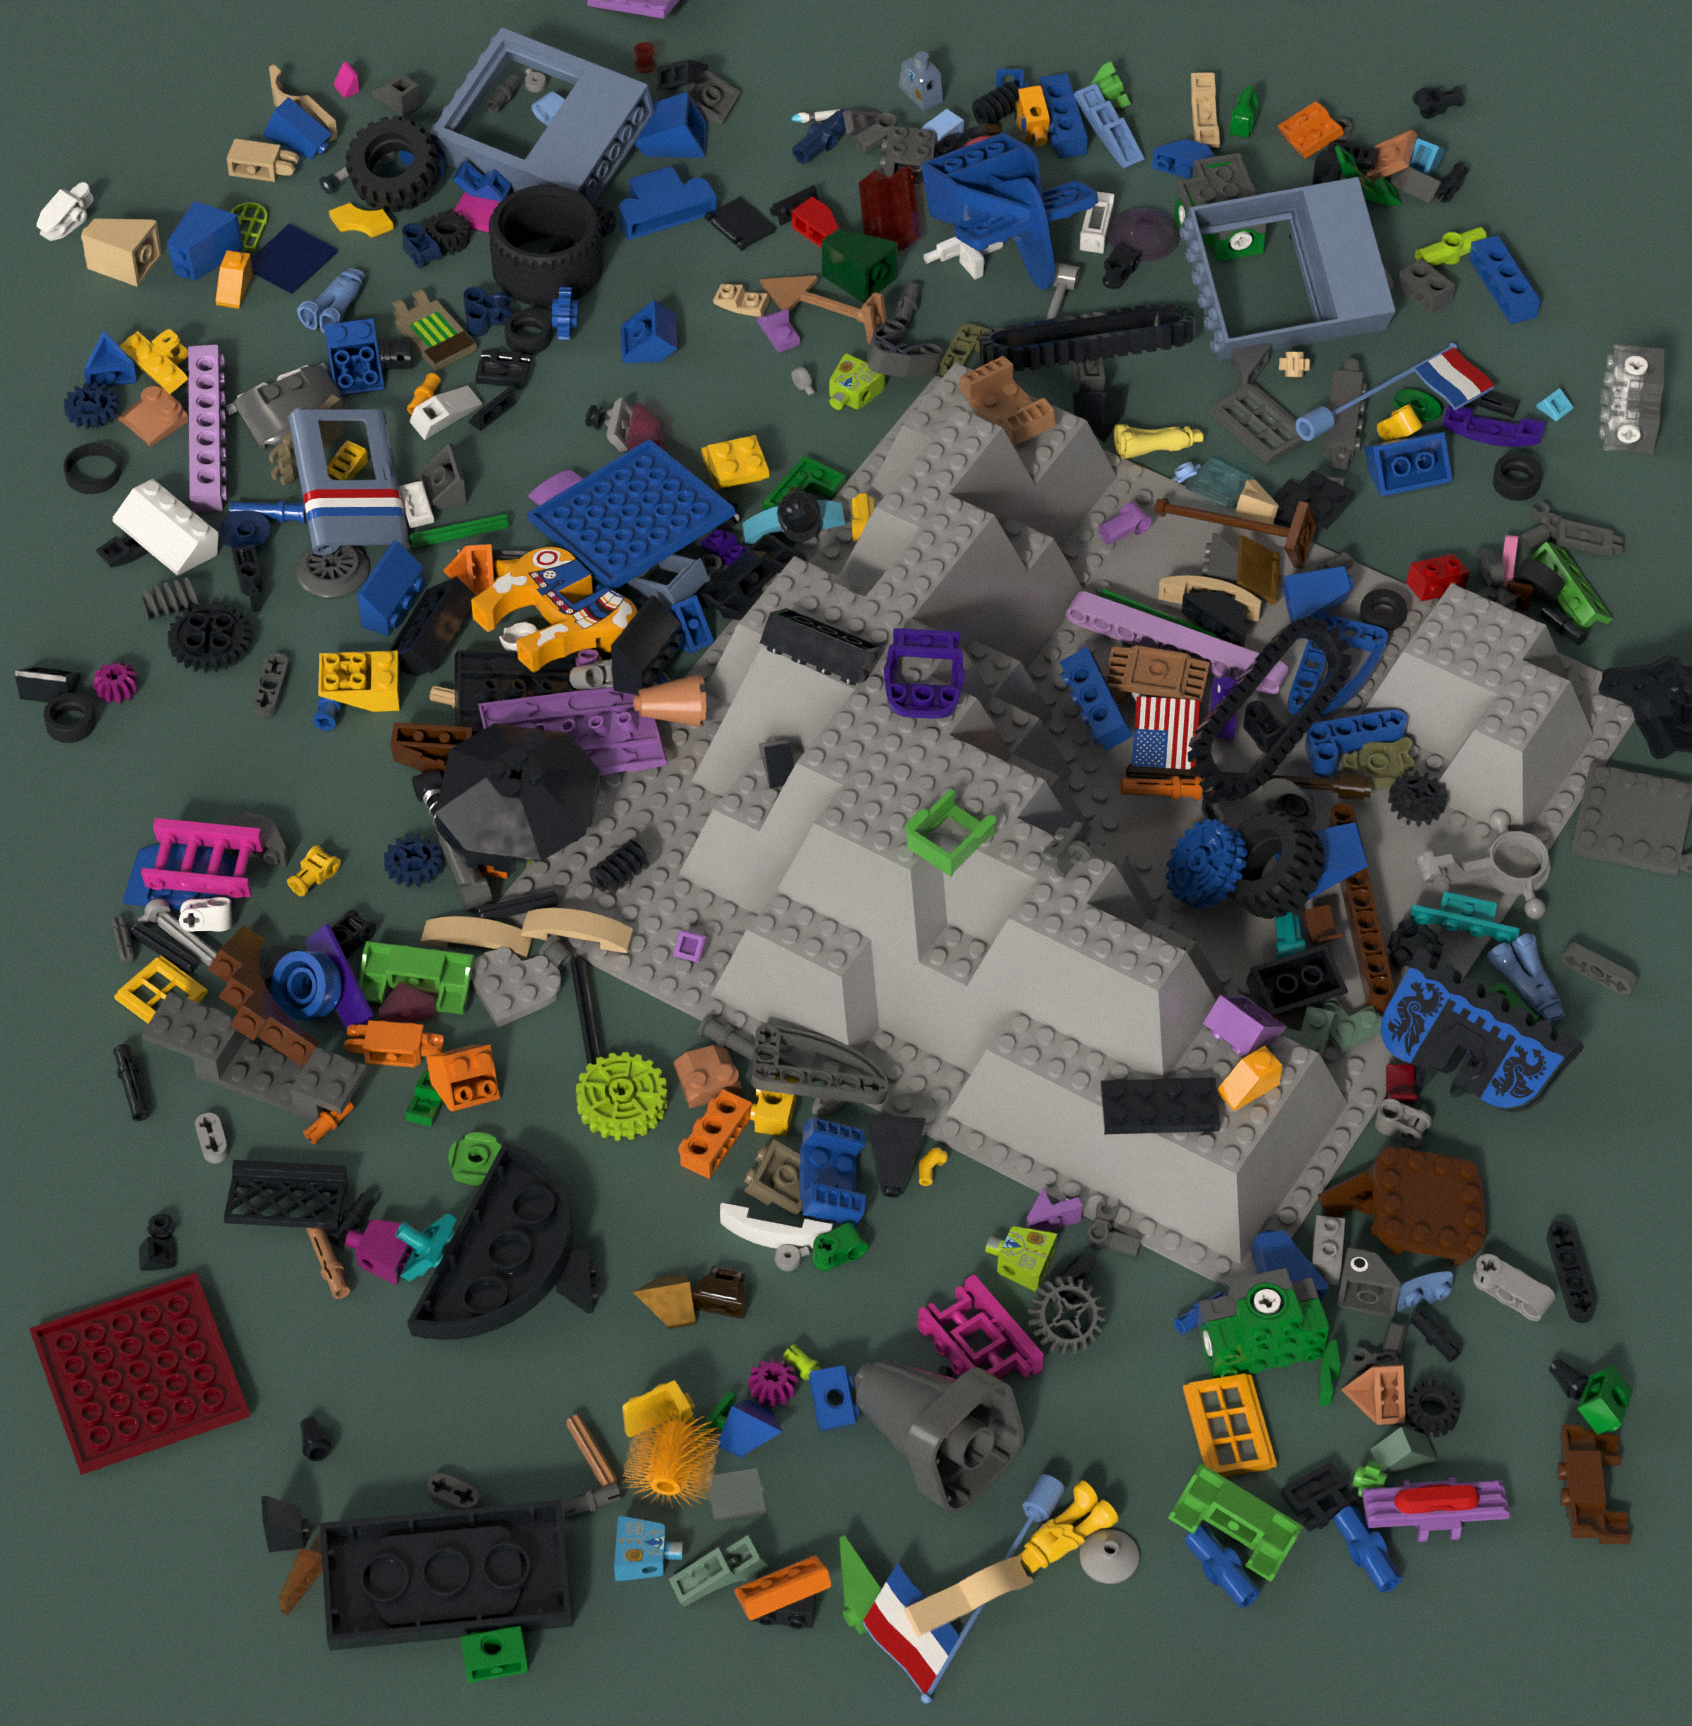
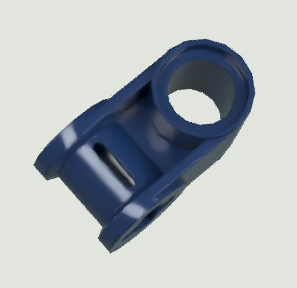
M409 223L402 228L403 250L412 259L417 268L421 269L424 267V264L434 259L440 260L442 258L438 244L426 233L421 225Z

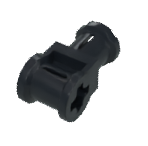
M1459 86L1441 92L1439 87L1432 89L1422 88L1413 95V102L1419 106L1420 114L1424 119H1431L1445 113L1447 107L1463 106V94Z

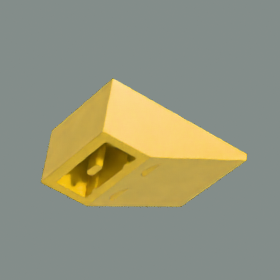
M398 651L319 653L318 695L372 712L400 711Z

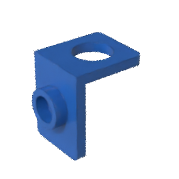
M1023 69L996 70V88L1005 83L1001 80L1005 75L1013 76L1015 79L1011 83L1015 84L1019 89L1028 88V81H1024Z

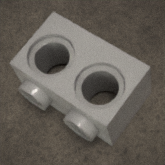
M1316 1215L1311 1264L1327 1284L1338 1285L1342 1265L1345 1218Z

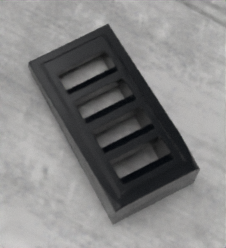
M1329 142L1327 151L1335 152V147L1341 146L1353 155L1358 169L1375 168L1379 155L1378 149Z

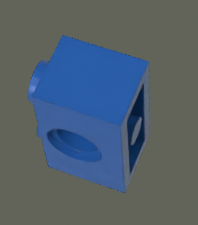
M845 1365L810 1371L808 1379L819 1433L853 1427L856 1424L855 1419L859 1418V1409L856 1401L851 1400L850 1390L854 1389L851 1372H846ZM831 1391L840 1393L842 1404L838 1406L831 1405L827 1400V1394Z

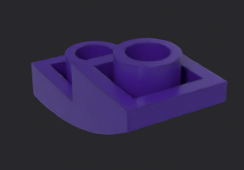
M722 529L712 531L706 538L700 541L701 546L706 551L719 556L722 563L726 566L731 565L749 549L738 544L734 534Z

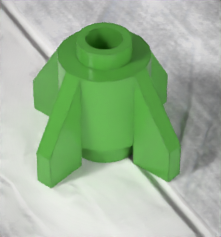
M1110 61L1101 66L1090 85L1096 83L1105 101L1110 100L1113 107L1124 108L1131 103L1126 93L1120 95L1125 90L1118 75L1111 76L1116 71Z

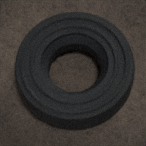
M1377 589L1369 592L1363 598L1360 607L1361 619L1364 623L1381 627L1387 632L1393 631L1404 623L1407 615V604L1400 594L1388 589ZM1377 605H1387L1394 612L1389 616H1382L1375 613L1374 607Z

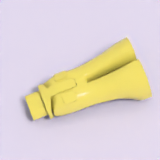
M1116 424L1113 429L1115 449L1122 459L1137 457L1157 450L1180 451V449L1192 446L1195 442H1203L1202 432L1199 429L1191 430L1189 426H1185L1184 429L1176 426L1147 430L1133 428L1125 424Z

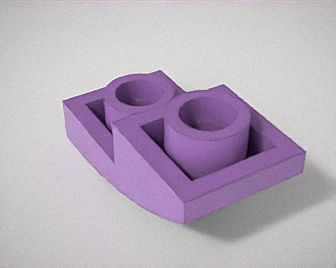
M571 469L563 471L540 484L528 497L537 506H540L581 481L582 478Z

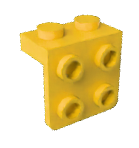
M675 1380L667 1384H659L652 1391L642 1396L630 1398L622 1407L625 1433L629 1438L635 1436L638 1431L643 1432L647 1430L644 1429V1427L647 1428L644 1425L649 1424L653 1426L650 1423L651 1420L660 1424L657 1422L659 1420L653 1412L664 1421H667L666 1416L671 1421H674L673 1416L675 1419V1413L676 1421L678 1422L680 1419V1422L683 1423L685 1419V1424L689 1425L690 1422L695 1421L692 1409H694L693 1401L687 1392L683 1394Z

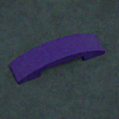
M1448 405L1442 423L1447 429L1468 439L1506 447L1539 444L1546 428V422L1522 418L1520 424L1473 416V409L1461 407L1454 411L1451 405Z

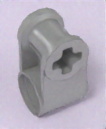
M612 659L596 661L592 664L573 668L570 673L571 685L580 690L612 687Z
M1385 1099L1379 1104L1375 1128L1380 1133L1400 1140L1408 1146L1418 1147L1423 1141L1422 1135L1425 1129L1430 1127L1432 1119L1421 1110L1409 1107L1394 1099Z

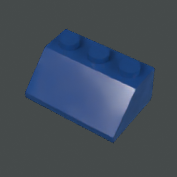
M1431 432L1364 446L1368 471L1381 497L1453 482L1445 432Z
M393 540L357 593L361 627L388 637L394 628L399 627L403 615L412 608L415 597L424 590L426 585L423 566L398 541Z

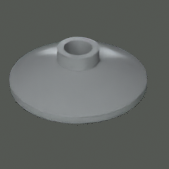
M1104 1529L1092 1533L1085 1539L1084 1544L1080 1548L1079 1558L1083 1570L1089 1577L1101 1583L1116 1584L1127 1580L1135 1573L1139 1564V1550L1136 1543L1127 1534L1118 1530ZM1111 1549L1115 1552L1112 1554H1108L1105 1552V1550Z

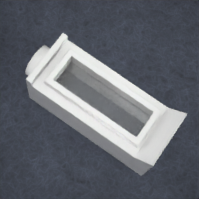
M1097 192L1098 203L1086 211L1080 237V250L1104 253L1113 216L1114 194Z

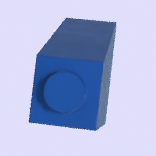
M289 97L274 110L263 133L266 138L311 160L318 153L323 155L330 146L328 141L332 135Z
M1345 566L1284 576L1282 590L1290 623L1299 618L1302 620L1305 617H1314L1316 619L1319 615L1329 613L1348 600L1350 590H1353V580L1351 575H1347Z
M1264 1230L1256 1234L1251 1245V1251L1258 1274L1286 1268L1291 1282L1312 1278L1320 1302L1323 1301L1329 1289L1327 1282L1286 1232Z

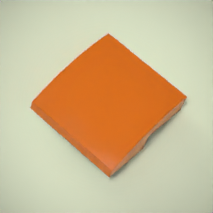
M1317 101L1277 125L1281 134L1304 159L1327 146L1329 142H1333L1344 135L1342 127L1330 118L1328 111Z

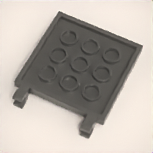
M1590 763L1571 855L1677 876L1678 870L1692 874V853L1681 855L1692 806V783Z

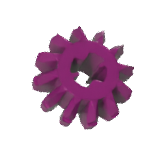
M111 660L110 665L101 664L100 670L95 671L93 686L100 700L106 699L108 704L113 701H117L120 704L122 699L130 701L131 695L136 694L138 677L131 665L125 666L123 661L114 664Z
M773 1357L768 1364L761 1360L759 1367H752L751 1377L748 1379V1387L751 1389L752 1398L759 1399L761 1406L769 1402L773 1409L777 1402L785 1406L787 1398L793 1399L795 1389L798 1386V1379L795 1376L793 1366L787 1367L785 1359L780 1363H776Z

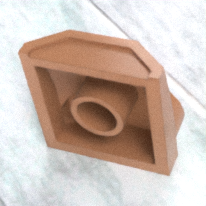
M159 386L145 388L141 393V400L118 417L120 423L125 424L144 440L149 447L189 422L188 415L180 402Z
M712 1045L688 1051L673 1062L689 1108L709 1104L713 1097L717 1098L722 1089L737 1096L742 1095L739 1073L732 1063L727 1048Z

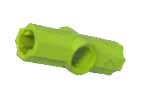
M1477 227L1461 234L1448 232L1443 235L1442 241L1416 250L1415 258L1416 260L1421 258L1431 266L1441 263L1456 264L1461 260V256L1470 253L1471 242L1487 238L1486 232L1482 227Z

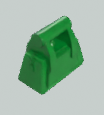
M1246 86L1238 97L1231 117L1230 135L1248 139L1251 136L1260 112L1259 97L1253 86Z

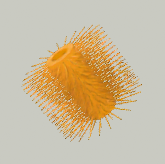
M675 1413V1419L673 1416L674 1421L670 1422L669 1417L666 1416L668 1422L664 1424L658 1418L662 1426L650 1421L656 1430L649 1428L644 1432L638 1431L635 1434L643 1436L636 1438H646L638 1440L643 1443L641 1445L640 1443L639 1445L636 1444V1446L649 1449H632L629 1452L636 1455L633 1454L632 1456L635 1458L630 1457L627 1460L628 1462L633 1461L630 1459L639 1460L628 1465L638 1470L629 1472L635 1473L632 1476H638L632 1477L636 1479L625 1480H640L633 1483L635 1485H639L636 1483L650 1484L637 1487H645L643 1489L652 1487L650 1489H653L650 1494L656 1491L658 1493L656 1497L663 1494V1499L664 1495H667V1499L668 1496L670 1499V1495H673L678 1501L675 1494L679 1495L678 1493H680L685 1498V1494L681 1491L689 1495L692 1494L689 1490L702 1493V1491L697 1489H689L687 1486L692 1488L704 1487L699 1484H703L701 1482L705 1483L712 1477L710 1475H714H702L710 1472L703 1469L712 1470L714 1467L706 1468L702 1466H708L703 1463H707L705 1461L709 1462L714 1458V1454H717L711 1453L713 1455H709L706 1453L714 1451L713 1449H716L719 1445L706 1444V1442L710 1441L698 1440V1438L713 1440L701 1437V1435L717 1434L693 1433L694 1431H701L697 1430L701 1427L692 1430L695 1427L690 1426L694 1422H690L689 1425L685 1424L686 1421L680 1422V1419L678 1422L676 1421Z

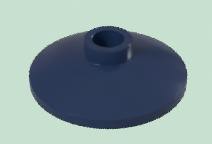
M239 511L229 515L223 520L219 529L222 542L230 548L252 544L257 548L267 541L271 532L270 523L267 518L254 511Z

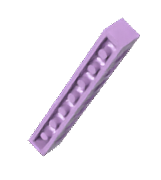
M218 345L188 346L191 507L194 513L223 511V500H227L226 485H222V481H227L226 466H222V462H227L226 448L222 447V444L226 443V430L222 428V425H226L225 410H221V406H226L225 391H221V388L226 387L225 374L221 373V369H225L224 354H219Z

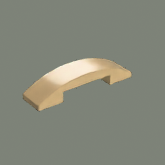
M1191 73L1194 141L1209 147H1220L1215 102V74Z
M1190 575L1161 578L1158 595L1160 600L1182 604L1185 593L1224 592L1243 605L1244 619L1259 621L1261 600L1234 584L1214 578Z
M543 908L527 912L521 936L548 940L549 934L600 942V949L627 953L633 936V928L614 919L587 911L566 908Z
M449 916L426 920L421 945L448 949L449 943L493 949L507 947L518 958L528 959L533 938L521 936L522 929L502 922L476 917Z

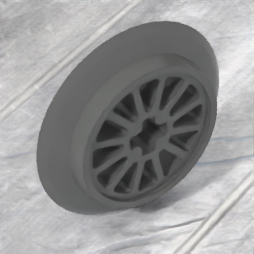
M340 545L333 552L335 553L334 555L329 554L328 556L314 554L311 547L298 559L295 566V576L300 586L311 594L321 597L343 596L353 592L364 583L369 573L368 559L354 545Z

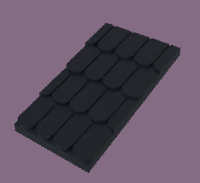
M458 650L455 654V726L473 727L474 735L484 730L478 706L479 703L581 691L574 688L570 682V673L573 668L577 667L575 660L578 657V653H571L566 657L552 660L539 670L532 672L518 659L517 651ZM599 653L602 660L612 659L611 653Z

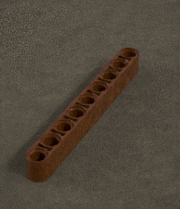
M1340 803L1331 809L1329 828L1353 822L1357 823L1355 811L1350 805ZM1366 867L1341 881L1340 886L1367 1007L1372 1005L1377 1012L1381 1013L1386 1011L1392 999L1393 981L1369 873Z

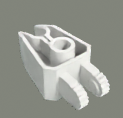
M81 182L71 191L60 189L40 213L37 227L41 229L40 235L49 241L61 239L86 221L88 215L86 209L94 200L93 195L89 193L90 187L87 183Z

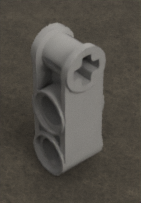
M1484 1254L1478 1258L1476 1270L1472 1277L1473 1283L1478 1289L1495 1297L1502 1304L1520 1312L1531 1321H1539L1555 1300V1294L1548 1286L1537 1282L1523 1271L1510 1266L1495 1255Z

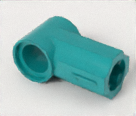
M1286 912V916L1275 917L1277 938L1275 945L1276 960L1306 950L1305 940L1301 939L1299 917L1290 912Z

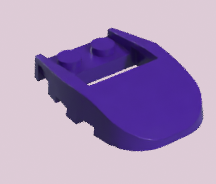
M893 629V644L889 645L886 665H884L887 702L889 709L893 713L904 717L926 719L946 718L955 713L965 678L962 649H959L960 632ZM898 656L953 659L951 686L896 683Z

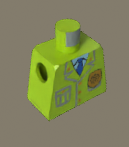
M845 353L829 381L831 406L836 410H841L845 404L856 410L861 409L885 389V374L873 372L868 368L866 362Z
M1014 1226L1010 1228L1006 1240L990 1236L985 1252L998 1256L997 1272L1000 1275L1036 1292V1289L1040 1288L1056 1251L1057 1234Z

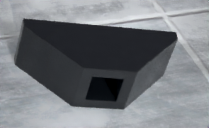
M1195 592L1183 595L1181 613L1188 619L1198 623L1205 630L1215 633L1221 640L1244 648L1246 629L1242 604L1224 592Z

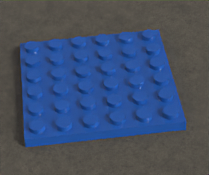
M648 439L531 510L526 515L532 525L559 548L571 553L601 584L614 591L735 516L736 513L730 503L652 440Z

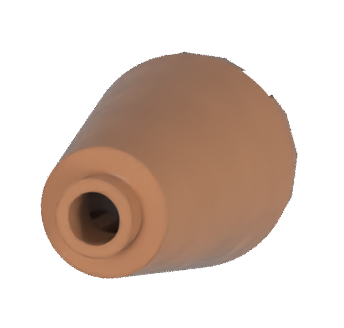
M695 674L640 689L638 695L633 697L634 711H639L641 717L704 727L703 721H706V692L700 690L699 685L704 684L703 676Z

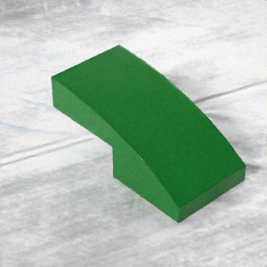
M423 1070L415 1085V1095L405 1112V1121L432 1127L443 1100L432 1086L428 1070Z
M1337 1339L1330 1340L1323 1356L1318 1384L1319 1406H1331L1333 1394L1331 1380H1338L1341 1364Z

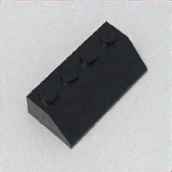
M457 576L425 591L388 650L398 651L400 671L415 676L434 672L440 665L439 660L441 656L450 649L452 645L450 643L451 640L463 628L462 622L472 613L471 599L476 597V595Z
M656 596L648 598L611 645L613 691L638 695L640 689L653 686L655 679L659 674L663 673L665 666L669 661L673 660L676 652L683 646L684 634L681 633V623Z
M789 608L770 612L760 640V644L767 646V651L777 655H782V653L790 655L793 662L801 665L809 663L817 666L816 671L826 675L834 673L841 676L840 680L850 685H856V683L867 680L885 647Z

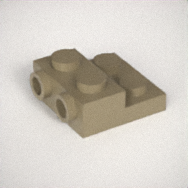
M774 1139L768 1147L763 1145L755 1156L754 1160L759 1163L756 1169L751 1167L743 1180V1182L747 1183L744 1192L767 1206L774 1202L796 1216L802 1209V1199H800V1154Z

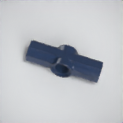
M846 110L836 111L822 124L819 122L813 123L808 130L807 136L792 148V154L797 162L801 164L808 163L822 150L830 151L834 148L838 137L846 131L843 112Z

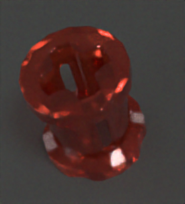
M649 42L636 44L634 47L635 56L637 57L635 61L636 71L640 73L652 72L655 69V61L653 60L654 46Z

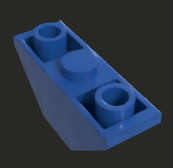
M1183 139L1154 148L1152 168L1192 179L1193 161L1215 156L1208 145Z

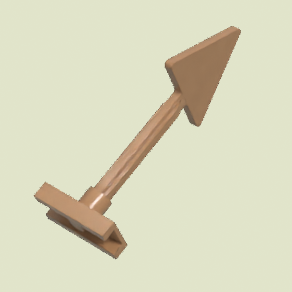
M816 275L760 280V285L780 310L789 309L790 312L799 301H804L855 318L858 322L864 323L867 343L869 345L873 333L887 320L883 295L876 292L859 309L808 292L818 281Z

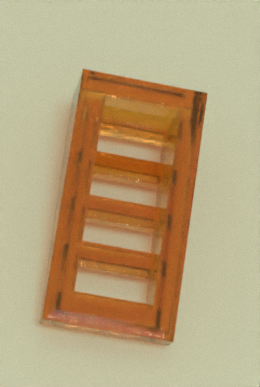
M302 1548L299 1550L279 1596L282 1614L288 1615L323 1572L322 1554Z

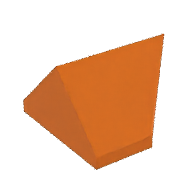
M466 545L443 572L450 579L457 576L476 596L481 594L494 582L492 545Z

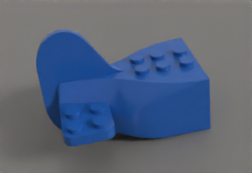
M1005 132L921 163L930 216L956 225L954 227L956 238L975 250H985L989 245L1005 242L1010 237H1013L1030 278L1041 290L1050 288L1055 279V266L1048 223L1060 218H1068L1080 210H1089L1098 203L1097 191L1080 181H1070L1042 190L1037 156L1027 145Z

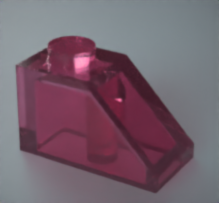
M635 402L627 435V451L648 439L663 449L665 434L661 433L660 422L641 403Z

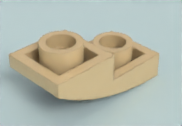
M721 284L713 302L715 305L732 312L760 317L764 315L770 299L768 293L745 292L743 285Z

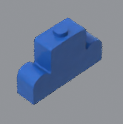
M666 167L629 179L630 198L623 200L619 204L620 227L627 239L631 240L704 217L708 211L712 212L717 209L716 195L709 183L702 178H692L684 185L673 167Z

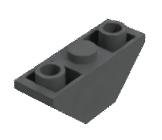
M247 812L214 823L261 828L264 839L263 851L250 852L249 857L264 860L272 865L277 864L287 867L286 846L273 819ZM230 849V850H233V851H236V852H239V851H240V850H237V849Z

